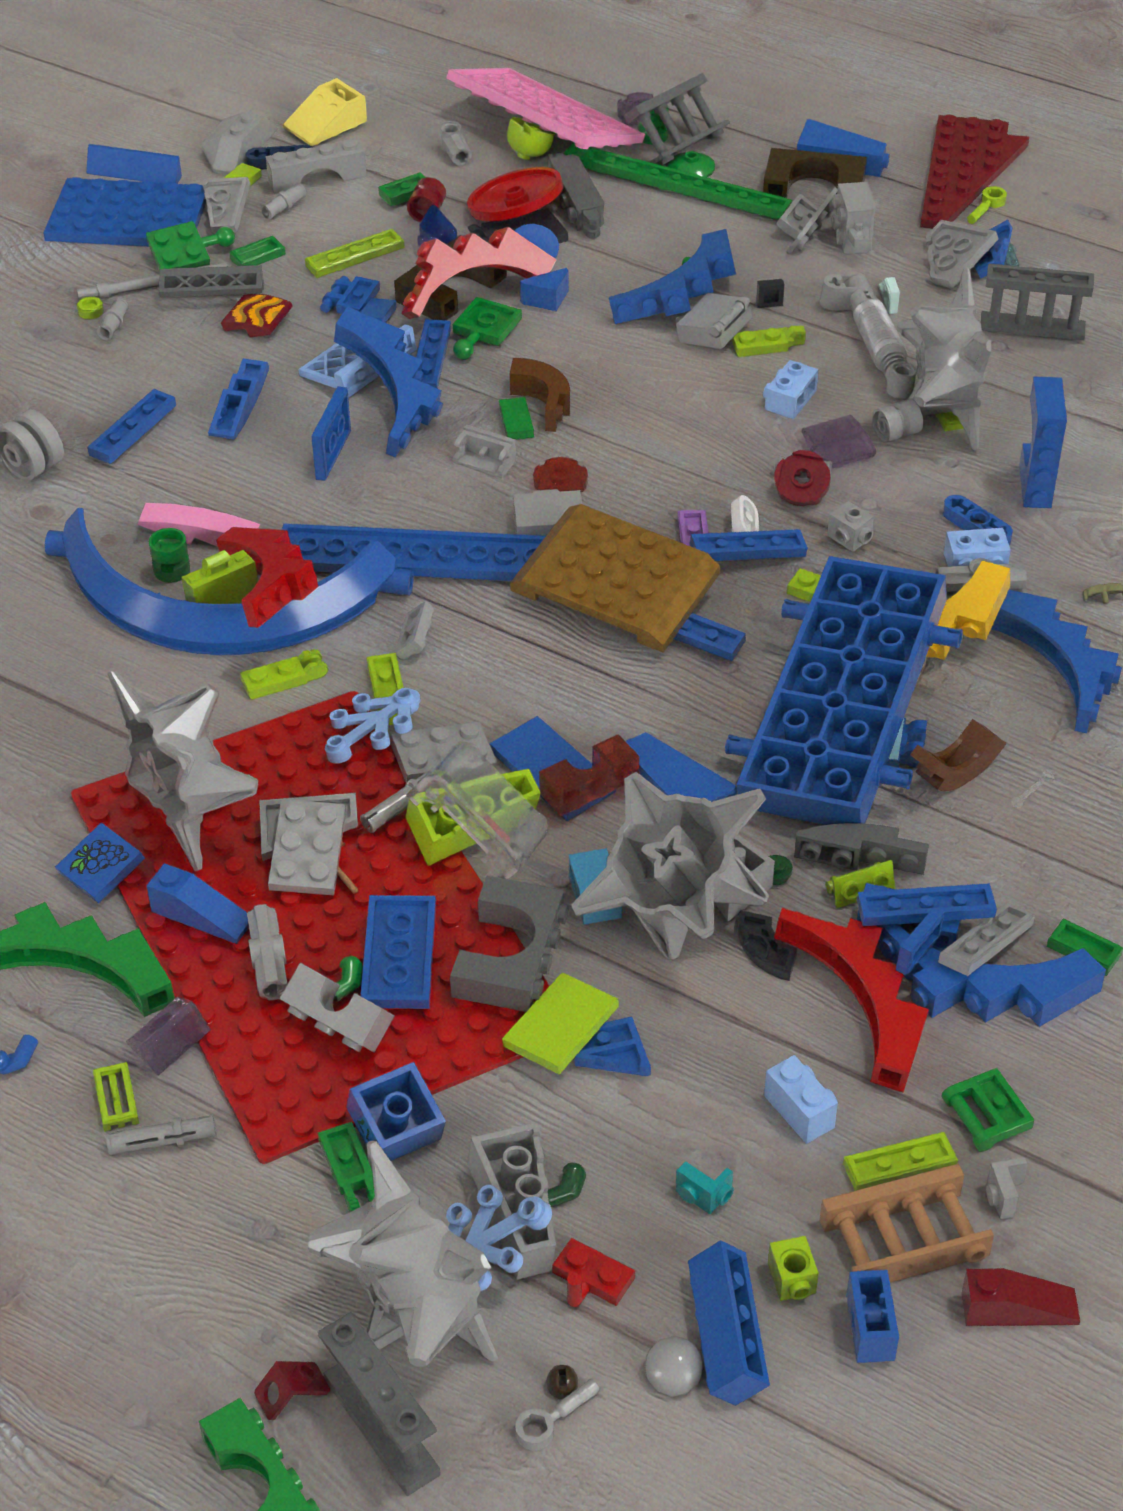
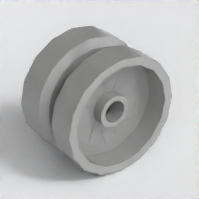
M28 409L14 418L13 421H9L0 427V458L7 468L20 479L30 481L44 472V469L51 468L63 459L64 449L58 432L51 422L38 411Z

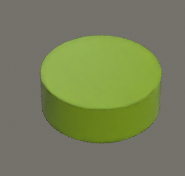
M86 297L77 303L78 315L83 319H95L104 312L103 303L99 298Z

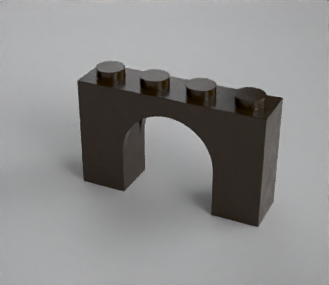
M771 148L764 176L763 192L788 198L791 185L798 180L806 178L826 180L837 189L838 184L864 182L867 157Z
M459 235L446 245L453 249L455 241L462 235ZM418 265L394 280L395 300L403 305L404 299L413 291L416 285L414 283L415 277L422 270ZM490 267L470 268L452 277L469 278L491 289L507 278V270ZM441 284L430 295L421 314L432 320L447 321L458 313L457 291Z

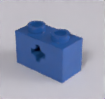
M888 1270L850 1272L846 1298L857 1363L895 1361L899 1332Z

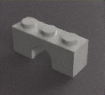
M300 963L280 997L282 1001L290 1005L288 1012L306 1021L309 1015L317 1020L314 1027L330 1036H333L335 1031L345 1036L342 1043L358 1052L361 1051L362 1047L375 1052L394 1015L355 993L344 1009L335 1012L333 1009V998L340 985Z

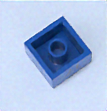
M414 1062L352 1087L349 1090L346 1108L366 1146L369 1141H377L390 1161L441 1140L446 1120Z

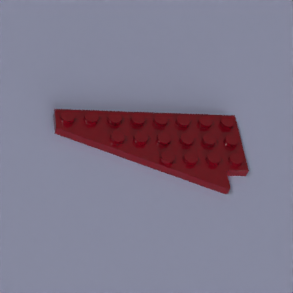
M951 114L938 115L920 227L933 229L940 220L953 222L1028 147L1029 136L1007 134L1009 122L1000 119L985 120L977 117H956Z

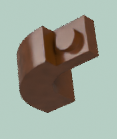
M513 358L509 373L510 395L534 397L546 404L545 431L556 432L558 421H563V416H570V385L568 380L558 369L547 363L533 359Z
M972 719L958 739L946 749L933 753L917 745L910 755L919 761L916 766L918 769L915 771L918 775L937 790L951 791L962 787L981 774L1007 743L987 727Z

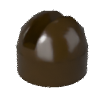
M556 1365L550 1370L547 1376V1389L553 1397L564 1399L578 1389L577 1374L569 1365ZM560 1375L566 1376L567 1386H559Z

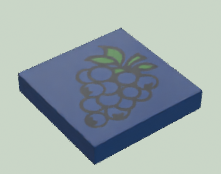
M100 823L55 868L59 874L99 904L145 857L138 849L103 823Z

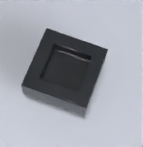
M783 279L757 281L756 303L758 308L783 306L785 286Z

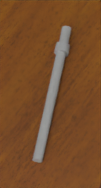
M224 262L202 267H226L227 265ZM160 274L107 284V282L96 283L94 287L76 290L79 300L97 296L100 299L110 297L109 294L156 286L159 285Z

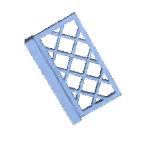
M404 324L399 329L405 331L403 342L406 343V348L404 352L410 355L417 350L413 327ZM337 343L298 369L301 377L333 388H337V386L347 387L348 398L379 377L366 361Z

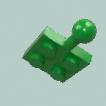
M194 221L147 232L146 240L159 270L197 268L210 265V257L205 247L216 244L222 247H229L235 241V233L229 227H221L217 230L216 234L201 238Z
M476 297L452 324L453 333L467 337L455 342L453 346L454 355L460 360L469 359L474 352L473 346L478 340L499 346L522 319V310Z

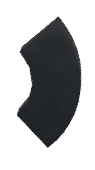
M740 910L738 937L746 955L765 972L780 979L790 981L797 957V948L774 938L775 932L772 928V917Z

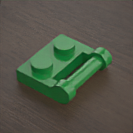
M998 1068L951 1085L942 1092V1099L947 1106L954 1108L974 1137L972 1140L973 1144L980 1152L989 1150L997 1142L1033 1128L1034 1118ZM968 1096L973 1098L992 1127L987 1129L983 1127L964 1098Z

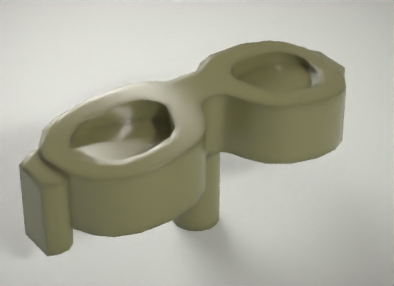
M1107 583L1089 587L1082 592L1083 600L1086 601L1089 597L1101 594L1103 604L1109 603L1107 594L1121 593L1123 596V585L1121 583Z

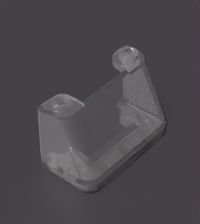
M457 742L406 794L416 806L425 801L433 804L431 809L434 812L442 807L486 852L480 859L484 864L487 862L490 864V870L485 877L488 875L509 879L523 867L549 832L544 815L537 812L480 753L478 747L470 742Z

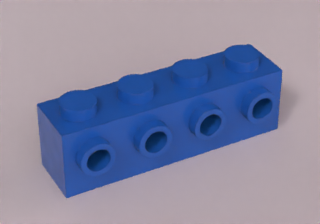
M720 1240L688 1260L709 1394L736 1406L769 1387L770 1383L746 1252Z

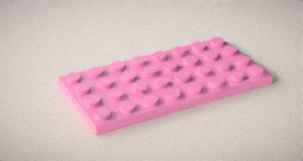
M511 68L448 70L447 79L455 82L456 87L469 89L472 91V95L481 98L485 97L489 99L488 103L495 106H503L506 112L515 115L519 114L523 116L522 120L529 123H537L540 125V129L555 132L558 138L575 142L574 145L578 148L588 149L591 146L603 148L606 145L611 147H618V145L632 146L633 144L643 143L644 133Z

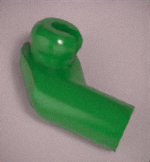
M355 956L345 957L340 962L339 967L342 968V978L336 982L340 987L334 995L333 1001L335 1002L340 1001L358 989L362 984L363 965Z

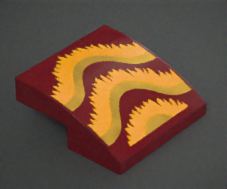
M244 294L221 321V325L224 331L246 329L249 337L270 335L293 305L290 301L275 296Z

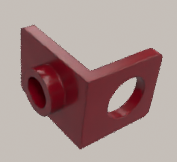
M276 1361L256 1387L254 1394L267 1419L275 1420L293 1395H327L330 1392V1387L315 1362ZM273 1382L277 1384L279 1390L278 1400L274 1405L268 1399V1389Z

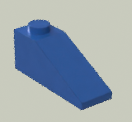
M164 863L147 885L151 911L153 913L235 944L240 941L249 928L246 911L192 873Z

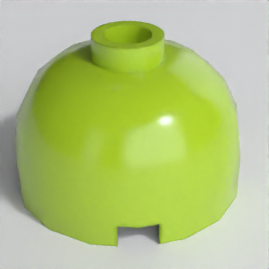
M512 117L507 130V140L510 147L518 152V157L530 160L531 156L539 157L550 149L555 132L544 131L539 128V125L522 120V117Z

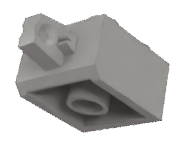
M868 182L838 184V192L833 196L836 215H832L831 220L832 229L836 230L837 244H841L844 254L867 253L873 247L872 238L876 204Z

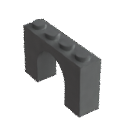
M487 875L478 898L479 921L518 929L527 934L532 942L522 952L507 957H494L459 950L450 975L451 997L527 1012L533 1005L534 1000H539L542 995L544 981L541 979L543 974H549L552 964V954L550 952L552 948L557 949L561 930L558 929L560 923L565 924L567 920L569 905L564 904V890Z

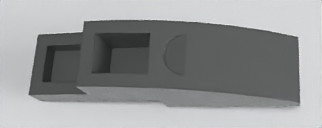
M860 823L830 824L797 831L794 858L856 871L860 862L874 865L876 862L882 863L892 860L893 869L924 875L929 844L898 838L899 828Z

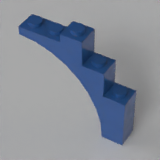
M727 229L702 234L701 244L695 254L668 275L634 290L610 296L609 302L615 324L660 313L670 316L691 311L689 298L713 293L712 280L736 275Z
M346 307L336 322L334 342L351 350L366 361L387 387L394 405L395 423L388 436L386 454L396 458L401 448H407L412 430L417 431L421 423L428 426L433 416L436 418L439 416L443 403L440 402L442 390L422 382L424 378V372H421L423 360L404 352L406 348V343L403 342L404 330Z
M1008 590L991 629L1022 641L1042 654L1056 667L1066 680L1074 698L1076 709L1075 731L1087 733L1089 722L1096 723L1100 705L1095 704V701L1101 702L1103 694H1110L1112 683H1119L1122 670L1121 666H1116L1119 653L1091 648V639L1086 638L1088 626L1060 621L1061 613L1055 612L1057 599Z
M898 924L881 925L882 932L878 947L886 958L891 959L897 964L900 946L910 934ZM931 947L911 972L904 975V977L912 981L910 996L913 1002L918 1006L929 1009L928 1015L931 1018L964 1000L968 1009L976 1013L985 1023L1013 1006L1018 1005L1020 1011L1026 1017H1030L1040 1027L1101 992L1106 969L1082 948L1062 958L1038 964L1014 966L983 964L969 976H966L938 963L941 951Z

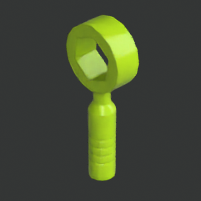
M997 186L986 187L982 192V203L967 217V221L970 224H974L989 207L999 208L1004 206L1007 192Z

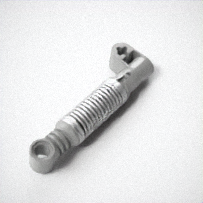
M862 274L826 276L823 279L820 305L828 310H853V319L876 367L886 377L887 393L895 398L904 399L910 397L915 384L917 368L907 361L906 348L885 306L875 297L866 277Z

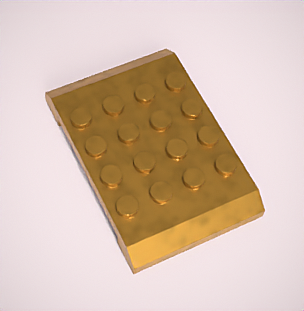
M583 504L568 507L510 582V589L512 592L534 601L539 596L545 597L637 635V643L664 653L719 576L720 565L704 551Z

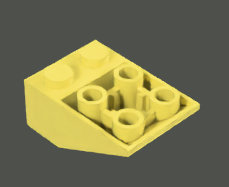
M335 78L318 86L286 120L283 128L310 146L318 145L324 140L338 136L340 133L355 128L367 121L365 96L338 78Z

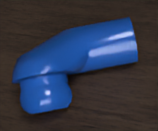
M23 1035L15 1052L7 1055L5 1051L1 1050L0 1074L6 1075L26 1067L38 1045V1040L34 1036Z

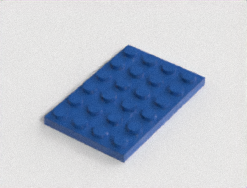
M67 178L43 232L45 241L149 247L146 240L147 232L194 221L196 228L198 227L207 203L204 187L196 183L176 184L174 182L153 183L151 181H114L101 178Z

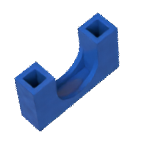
M1034 376L1030 396L1032 442L1023 443L1019 464L1023 507L1052 508L1067 423L1062 377Z

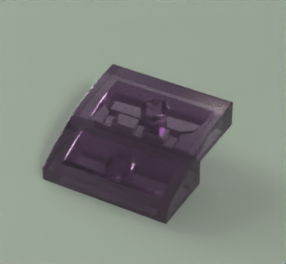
M852 415L804 427L801 430L810 451L817 452L823 458V461H832V469L874 457L877 452L863 427Z

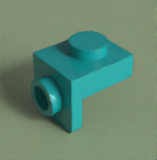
M686 1161L676 1170V1192L684 1201L689 1204L694 1203L708 1214H711L719 1204L724 1206L733 1195V1171L729 1168H726L715 1180Z

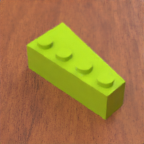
M524 769L410 793L406 819L427 865L430 866L534 817L541 792L530 770Z

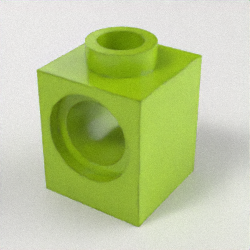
M806 1236L769 1243L768 1266L780 1301L788 1299L801 1300L816 1294L819 1273ZM788 1270H797L799 1273H792Z

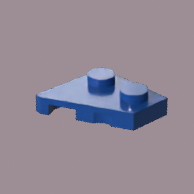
M1008 219L989 229L996 231L999 239L975 264V269L981 279L987 276L988 264L1004 265L1013 229Z
M632 1016L605 1022L573 1059L575 1066L640 1076L651 1075V1065Z

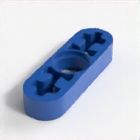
M951 495L945 499L943 515L946 519L963 530L1003 528L1010 546L1013 533L1010 525L964 496ZM971 520H980L984 523L976 524L971 522Z

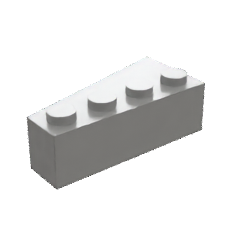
M539 1122L471 1137L467 1165L478 1191L485 1185H493L503 1195L501 1205L495 1209L491 1221L493 1225L516 1213L520 1203L525 1198L536 1196L549 1204L548 1182L544 1172V1154L540 1143ZM493 1193L488 1196L487 1202L492 1199ZM553 1218L541 1230H532L525 1225L500 1240L503 1248L513 1247L523 1256L522 1267L514 1273L516 1280L552 1270L556 1248ZM514 1255L508 1258L509 1263L512 1262Z

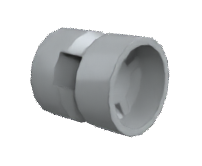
M907 399L895 403L892 407L885 406L875 409L872 415V423L879 440L887 443L899 439L901 436L906 437L921 432L923 416L917 403L913 399Z

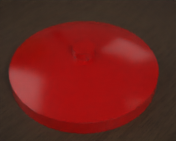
M532 167L512 171L479 186L468 197L467 206L471 216L481 221H501L520 217L536 211L553 201L563 190L562 178L557 170L548 167Z

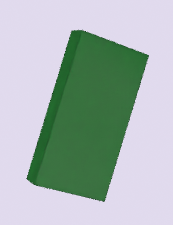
M270 236L232 250L229 254L230 259L237 266L260 265L286 255L285 247L274 236Z
M526 398L499 400V409L506 437L515 440L533 438L534 428Z
M1064 918L1048 938L1046 946L1065 956L1084 948L1106 969L1105 976L1109 974L1123 952L1122 946Z

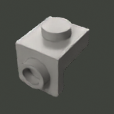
M1024 1157L1017 1159L1004 1158L990 1165L986 1194L990 1206L996 1207L1000 1220L1015 1216L1019 1196L1014 1185L1024 1183L1028 1166Z

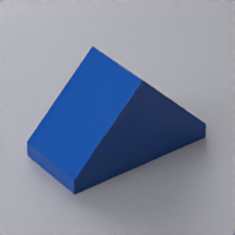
M567 268L520 280V300L522 304L557 311L569 292V271Z

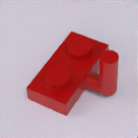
M573 1238L569 1240L552 1264V1273L567 1280V1302L572 1307H578L589 1292L617 1306L635 1279L634 1269Z

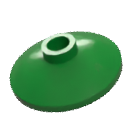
M688 151L674 155V159L668 162V167L709 177L715 171V162L708 155Z

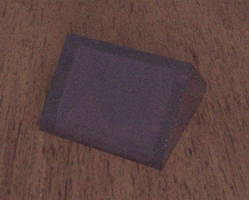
M177 996L131 1036L126 1043L159 1076L211 1029L192 1001Z

